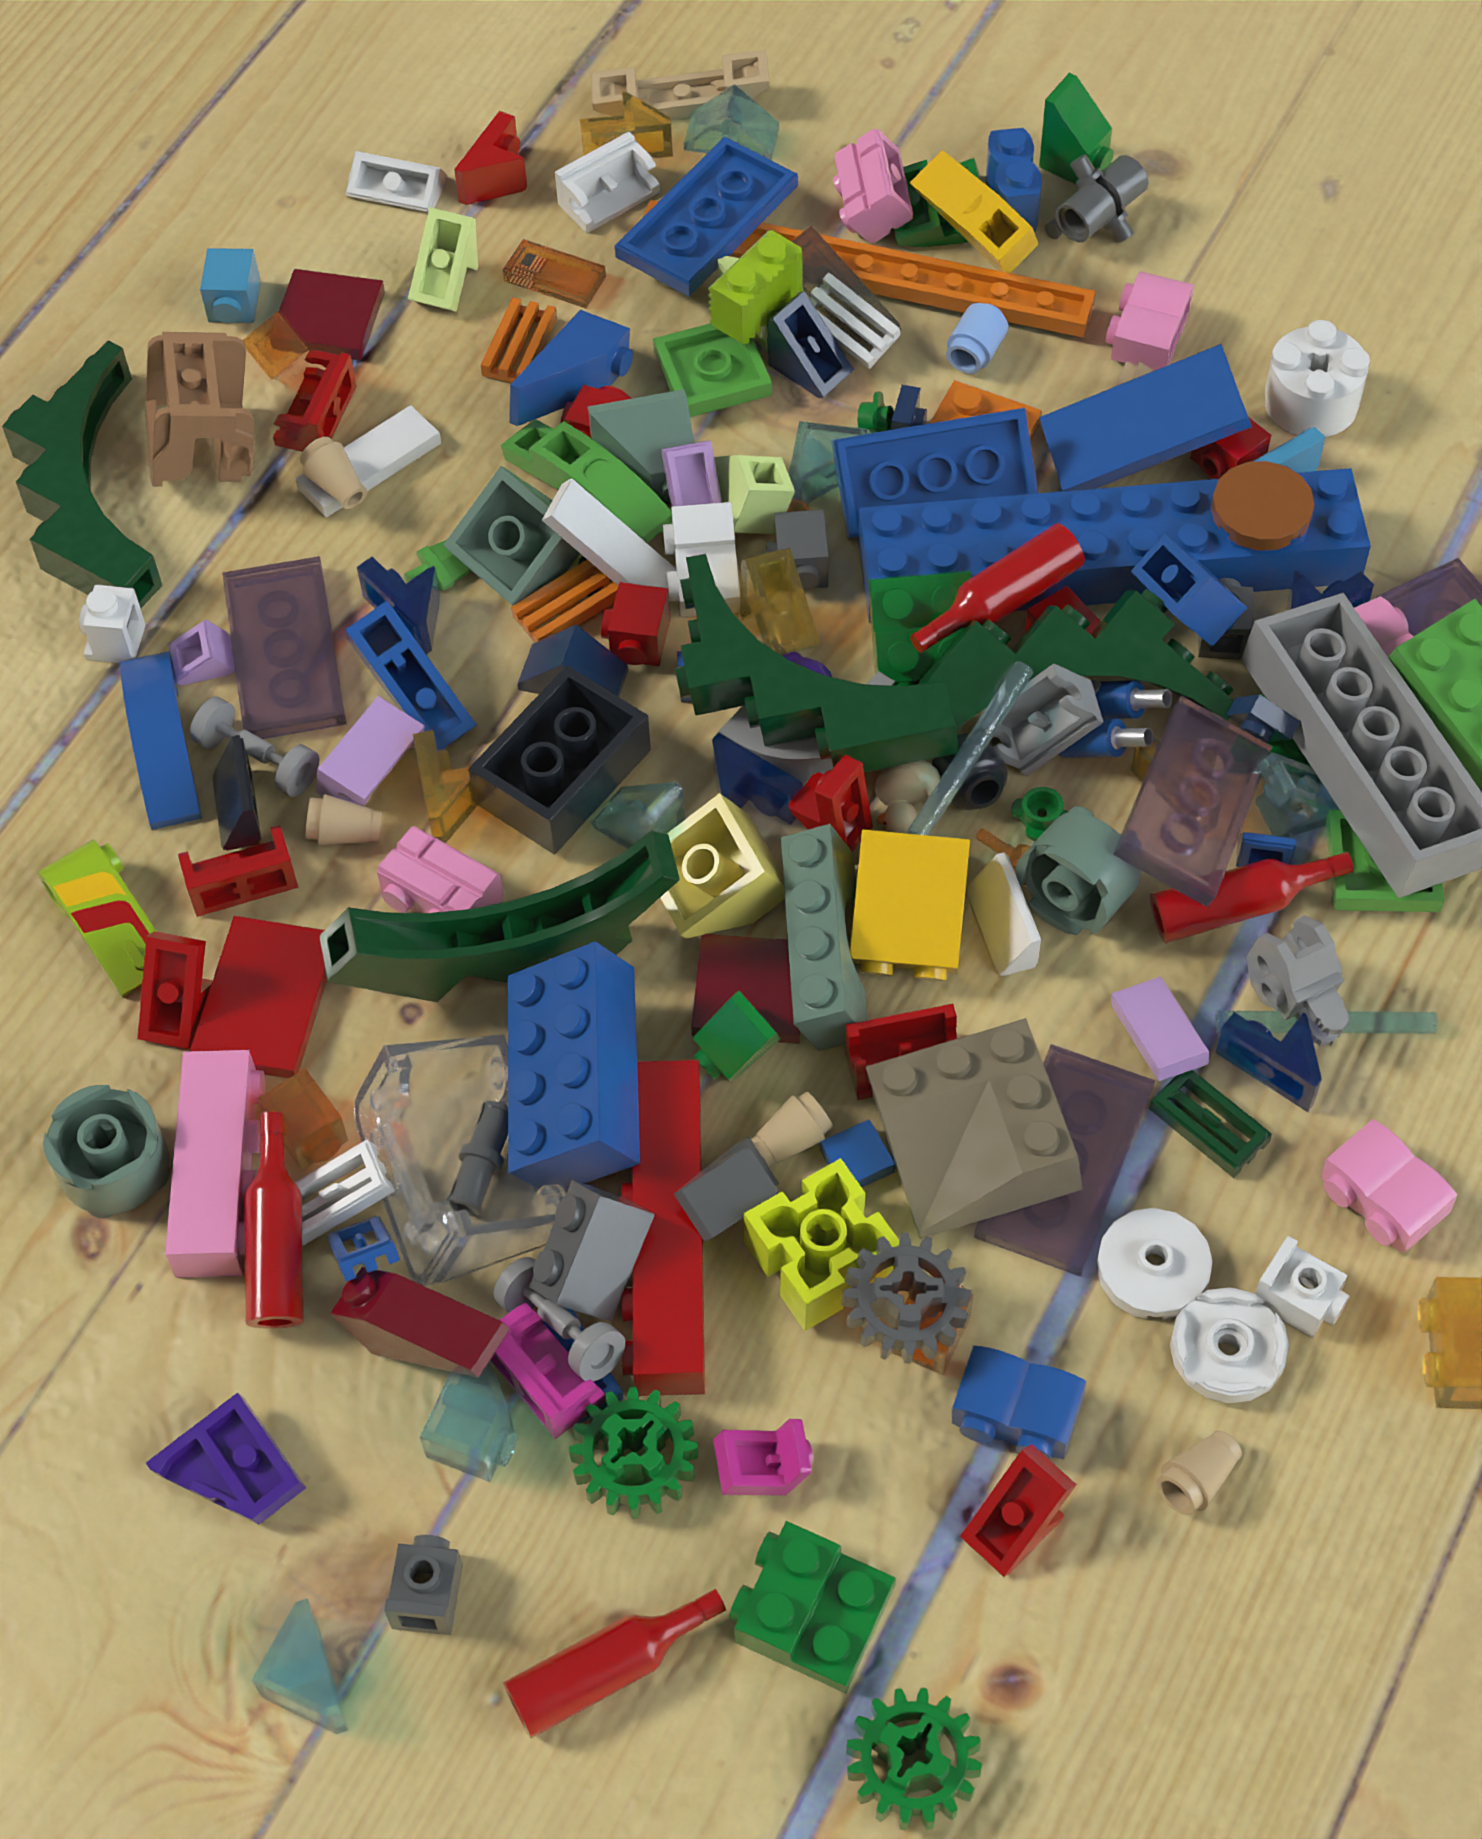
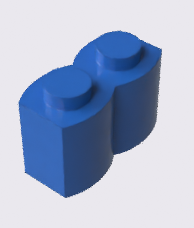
M1024 128L991 131L988 138L985 184L1003 198L1031 225L1035 233L1038 227L1042 178L1039 169L1033 163V140Z
M973 1345L952 1407V1424L960 1427L959 1431L963 1436L975 1442L990 1444L994 1439L1008 1441L1017 1446L1016 1450L1018 1453L1021 1449L1033 1444L1049 1460L1051 1457L1064 1459L1085 1396L1086 1380L1061 1369L1029 1363L1017 1356L997 1349Z

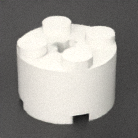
M1316 320L1311 322L1308 327L1289 332L1277 342L1271 355L1265 385V407L1268 415L1279 427L1297 435L1301 434L1303 430L1306 431L1313 427L1319 430L1325 437L1345 430L1355 420L1360 406L1370 363L1368 353L1363 350L1355 339L1337 330L1333 323L1326 320Z

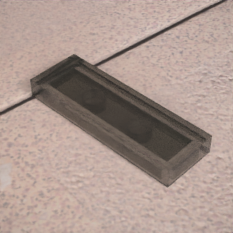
M812 226L791 241L802 248L803 291L809 298L811 297V291L816 286L819 288L823 284V278L830 273L899 327L901 331L900 323ZM832 292L828 295L881 338L885 336V334ZM821 304L818 306L833 324L867 351L871 352L874 346Z

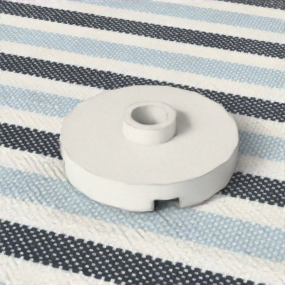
M1157 1208L1131 1211L1114 1221L1102 1237L1097 1259L1100 1285L1113 1304L1135 1317L1147 1319L1148 1316H1163L1162 1320L1176 1318L1183 1308L1185 1309L1189 1303L1195 1300L1196 1296L1207 1290L1213 1263L1208 1241L1195 1224L1176 1212ZM1150 1254H1156L1161 1256L1165 1263L1159 1266L1152 1265L1145 1257Z
M1231 1287L1203 1292L1196 1296L1195 1300L1189 1303L1185 1309L1183 1308L1176 1317L1170 1342L1174 1367L1185 1383L1205 1398L1224 1403L1245 1402L1257 1398L1272 1388L1283 1373L1286 1364L1289 1342L1285 1324L1278 1314L1275 1313L1274 1315L1271 1309L1264 1305L1265 1301L1251 1292ZM1230 1343L1236 1347L1238 1353L1226 1355L1220 1351L1218 1345Z

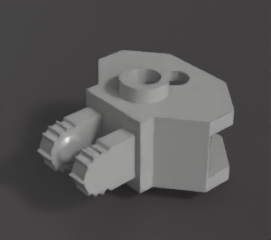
M1304 915L1295 920L1293 923L1294 927L1285 935L1283 940L1269 933L1258 937L1246 956L1250 983L1260 1001L1278 1011L1284 1021L1295 1016L1305 1034H1309L1310 1037L1308 1039H1311L1313 1044H1318V1047L1320 1045L1331 1046L1334 1040L1340 1036L1344 1027L1350 1023V1015L1347 1013L1348 1009L1344 1008L1345 1003L1337 992L1344 982L1342 967L1336 955L1335 942L1324 924Z

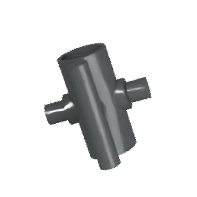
M1086 154L1074 160L1070 165L1079 178L1076 182L1079 190L1057 208L1056 217L1045 225V231L1052 239H1058L1062 234H1065L1071 240L1079 243L1085 242L1101 227H1104L1105 230H1111L1118 243L1128 239L1134 232L1125 219L1128 216L1125 207L1147 190L1149 183L1145 169L1137 160L1127 155L1119 156L1102 171L1099 167L1094 169Z

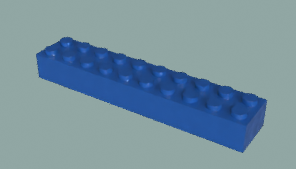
M1352 468L1298 472L1312 490L1315 505L1307 532L1300 539L1299 535L1297 538L1290 540L1289 546L1278 550L1258 551L1239 546L1229 539V533L1224 531L1222 526L1219 530L1213 521L1211 509L1213 493L1219 479L859 508L858 547L869 623H871L868 579L966 570L971 571L972 578L1056 523L1064 525L1076 537L1084 554V565L1015 611H1026L1066 586L1086 606L1117 603L1126 590H1136L1142 594L1145 589H1149L1131 570L1164 533L1202 563L1217 579H1235L1241 584V587H1253V592L1361 583L1371 545Z

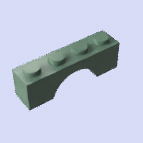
M831 824L781 837L794 1025L818 1051L845 1045L846 1024L868 1020L866 994L852 961L845 926L846 904L848 901L855 900L856 897L854 854Z

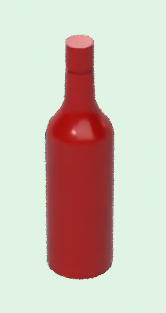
M1056 523L964 582L959 587L955 601L949 610L910 636L915 649L923 653L954 632L966 628L972 621H977L983 625L988 619L995 624L1081 568L1085 560L1082 548L1076 537L1064 525Z
M1348 852L1301 865L1287 864L1276 859H1265L1150 893V905L1159 935L1163 942L1167 944L1282 910L1305 887L1329 880L1332 877L1336 878L1353 873L1354 867Z
M264 1112L260 1114L262 1136L260 1167L256 1177L246 1189L244 1196L245 1318L247 1326L277 1329L294 1327L304 1322L302 1196L299 1187L289 1176L285 1166L283 1113Z
M713 1589L695 1599L694 1602L691 1601L665 1615H627L503 1682L508 1697L528 1736L533 1738L654 1672L661 1665L669 1647L676 1639L703 1624L704 1621H708L725 1612V1604L718 1591Z

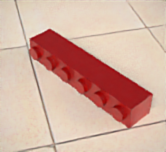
M699 1060L637 1061L640 1164L632 1167V1183H622V1197L629 1199L655 1215L633 1267V1287H625L622 1294L623 1322H633V1340L625 1341V1349L622 1355L623 1376H633L634 1387H636L639 1396H649L654 1390L660 1391V1396L705 1394L703 1238L674 1195L676 1191L702 1171Z

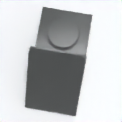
M747 1137L730 1147L676 1191L674 1195L706 1242L744 1218L745 1212L777 1195L778 1190L776 1186L779 1182L751 1139Z

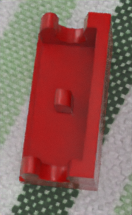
M312 350L307 353L305 357L306 362L319 364L325 367L326 370L317 367H306L303 373L304 379L287 414L277 415L274 421V425L280 427L273 435L275 446L303 452L310 443L318 438H333L357 386L350 354L341 352L340 355L318 350Z
M280 825L270 827L274 841L197 863H192L188 851L178 854L186 888L196 917L299 888Z
M953 1003L846 1024L845 1055L857 1100L873 1098L866 1069L867 1066L957 1039V1015Z

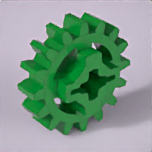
M630 1387L627 1400L620 1402L612 1391L607 1392V1407L600 1410L592 1404L586 1407L589 1425L583 1423L574 1424V1437L580 1442L579 1444L569 1446L571 1462L579 1464L573 1469L574 1480L577 1485L589 1483L586 1488L587 1500L591 1504L600 1500L603 1496L606 1497L607 1513L612 1516L619 1510L621 1504L629 1506L632 1519H638L641 1505L648 1503L651 1509L656 1514L662 1512L661 1497L667 1494L670 1498L677 1501L682 1498V1489L678 1480H694V1466L688 1462L698 1458V1444L689 1440L694 1435L693 1423L691 1420L678 1422L681 1416L680 1404L676 1401L662 1408L660 1391L654 1390L649 1395L647 1401L639 1400L636 1387ZM670 1438L674 1447L669 1465L664 1462V1456L660 1453L666 1447L665 1441ZM599 1440L604 1442V1447L608 1452L601 1458L602 1464L597 1467L594 1459L595 1450ZM629 1448L633 1451L624 1457L623 1451ZM644 1448L645 1454L642 1456L636 1454V1452Z
M922 1687L917 1694L916 1701H907L906 1695L901 1688L895 1689L894 1705L887 1707L877 1697L872 1700L871 1711L874 1719L871 1721L866 1717L857 1716L854 1722L855 1731L863 1739L847 1740L846 1746L847 1755L860 1759V1761L847 1766L849 1781L864 1780V1784L857 1791L858 1802L864 1804L875 1798L878 1801L876 1819L882 1822L891 1811L899 1814L900 1830L907 1831L911 1823L912 1816H920L926 1830L933 1829L935 1812L939 1810L950 1820L956 1818L958 1808L954 1798L958 1797L969 1802L972 1800L975 1788L965 1778L980 1777L982 1769L981 1762L968 1758V1756L980 1751L981 1746L979 1736L964 1737L963 1735L970 1724L969 1715L965 1713L953 1719L949 1715L952 1699L945 1696L939 1701L937 1706L928 1703V1690ZM919 1720L917 1724L900 1728L894 1725L901 1721ZM943 1734H945L953 1747L956 1767L952 1766L951 1760L941 1753L939 1744ZM926 1740L924 1763L917 1761L912 1768H907L903 1777H901L904 1754L911 1756L916 1749L920 1750ZM872 1750L877 1752L879 1759L887 1763L889 1772L884 1784L880 1781L874 1770L871 1756ZM927 1789L934 1793L922 1798L908 1797L910 1793Z

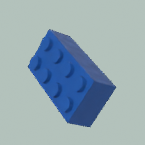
M594 941L509 975L508 1173L548 1195L567 1190L572 1180L584 1184L640 1164L634 967Z

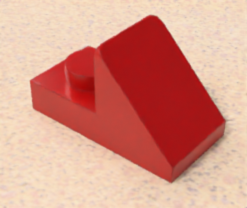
M498 111L455 167L454 172L460 203L469 205L520 193L527 189L525 161L522 156L518 155L520 139L517 137L515 116Z
M844 755L832 770H828L824 774L819 772L813 774L790 801L789 809L807 830L831 824L852 852L861 842L862 830H871L873 824L863 763Z
M156 931L146 936L138 1040L184 1049L191 1048L212 984V980L202 978L206 941Z
M1031 1444L1021 1449L960 1537L998 1573L1006 1577L1060 1523L1064 1514L1059 1509L1077 1484Z

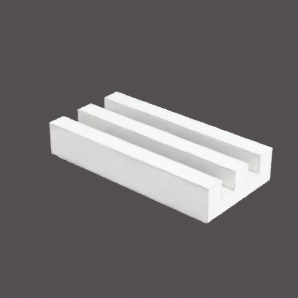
M830 273L823 278V284L819 288L816 286L810 293L811 297L809 299L815 309L821 304L874 346L871 352L867 351L818 312L838 345L868 369L878 361L901 335L899 327ZM832 292L885 334V336L881 338L828 295Z
M368 1139L295 1182L300 1189L302 1200L362 1164L365 1163L366 1168L339 1184L334 1183L320 1191L318 1197L302 1206V1246L395 1192L392 1182L386 1179L385 1174L387 1170L384 1163L377 1158L379 1152L376 1145Z

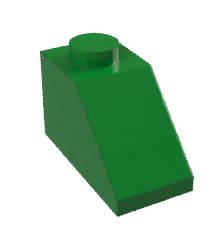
M1068 73L1045 99L1039 168L1076 184L1079 178L1070 165L1074 160L1086 154L1094 169L1099 167L1102 171L1111 164L1114 152L1110 149L1112 127L1079 78L1072 73Z
M738 991L692 1038L701 1048L693 1056L696 1060H699V1063L714 1080L724 1074L728 1080L733 1082L780 1041L781 1038L744 995Z

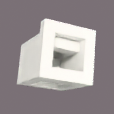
M94 585L93 591L87 596L86 604L81 608L79 618L80 631L82 634H86L88 639L84 651L85 660L120 663L121 661L136 658L146 624L134 588Z
M1287 1236L1261 1277L1255 1295L1264 1300V1305L1271 1309L1274 1315L1277 1313L1282 1321L1314 1338L1324 1321L1333 1326L1344 1310L1350 1298V1295L1342 1291L1348 1275L1297 1247L1298 1241Z

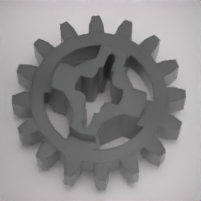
M908 1233L901 1234L899 1244L895 1247H892L884 1236L880 1237L876 1245L877 1255L862 1249L857 1258L860 1269L849 1267L846 1273L845 1283L852 1288L843 1291L842 1305L855 1308L848 1314L846 1324L848 1328L863 1326L864 1331L860 1340V1344L863 1347L872 1344L875 1340L881 1343L880 1358L886 1360L893 1349L901 1350L904 1363H911L914 1351L921 1349L923 1354L930 1360L935 1358L937 1340L951 1347L957 1336L953 1327L964 1328L968 1313L961 1307L969 1304L971 1290L959 1288L958 1286L963 1283L966 1270L964 1267L949 1269L948 1264L953 1253L949 1248L938 1255L930 1252L932 1247V1238L926 1236L919 1247L911 1246V1239ZM893 1266V1271L886 1278H875L874 1283H870L879 1272ZM898 1292H909L910 1301L915 1303L912 1305L904 1304L903 1296L898 1294ZM938 1312H943L934 1324L920 1330L919 1325L926 1317H937ZM878 1317L884 1319L891 1327L880 1321Z

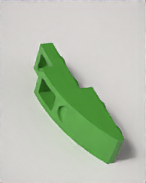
M535 419L501 444L506 461L558 490L562 483L571 478L575 480L646 543L663 531V525L672 523V511L647 484L603 446L564 421L557 427L552 428Z

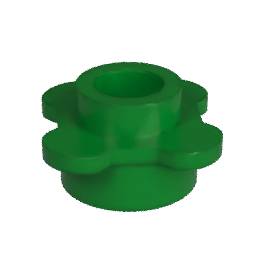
M881 391L874 392L873 402H862L859 405L857 415L859 435L891 430L894 409L892 406H885Z
M1049 787L1033 788L1024 795L1023 799H1016L1011 806V814L1022 821L1026 828L1025 835L1032 841H1036L1056 818L1069 812L1064 810V801L1061 795ZM1037 813H1045L1047 815L1045 817H1039Z

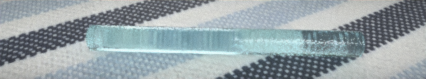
M1019 661L1014 664L907 830L908 834L928 836L931 834L1034 672L1028 665Z
M1216 1011L1215 1014L1216 1032L1305 1033L1295 1016L1284 1021L1278 1011ZM1348 1011L1350 1023L1344 1027L1341 1033L1436 1034L1438 1027L1437 1013Z

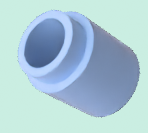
M974 303L968 306L947 341L948 350L946 356L954 368L963 373L974 374L989 364L1009 329L1008 322L1000 309L987 303Z

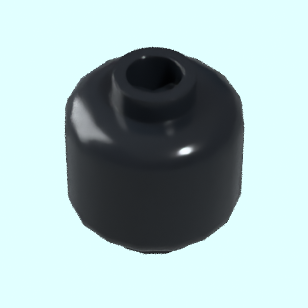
M973 733L957 735L959 753L933 758L932 765L938 770L941 777L940 789L948 801L959 809L970 811L986 808L999 799L1007 783L1008 771L1005 762L991 743L983 736Z

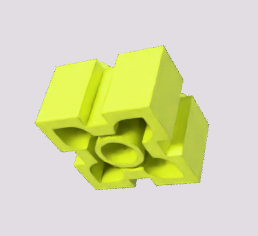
M841 1158L803 1179L801 1196L792 1202L789 1201L782 1191L744 1213L745 1245L767 1277L781 1271L780 1296L804 1331L843 1309L841 1301L843 1291L852 1288L845 1283L846 1273L849 1267L860 1269L857 1258L862 1249L877 1255L878 1238L883 1236L892 1247L899 1244V1239L879 1211L867 1218L864 1216L866 1193ZM893 1266L879 1272L870 1283H874L875 1278H886L893 1271Z

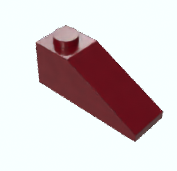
M361 1267L356 1274V1278L349 1280L345 1284L341 1298L330 1312L371 1354L478 1378L510 1330L504 1322L397 1273L381 1270L367 1273L365 1267Z

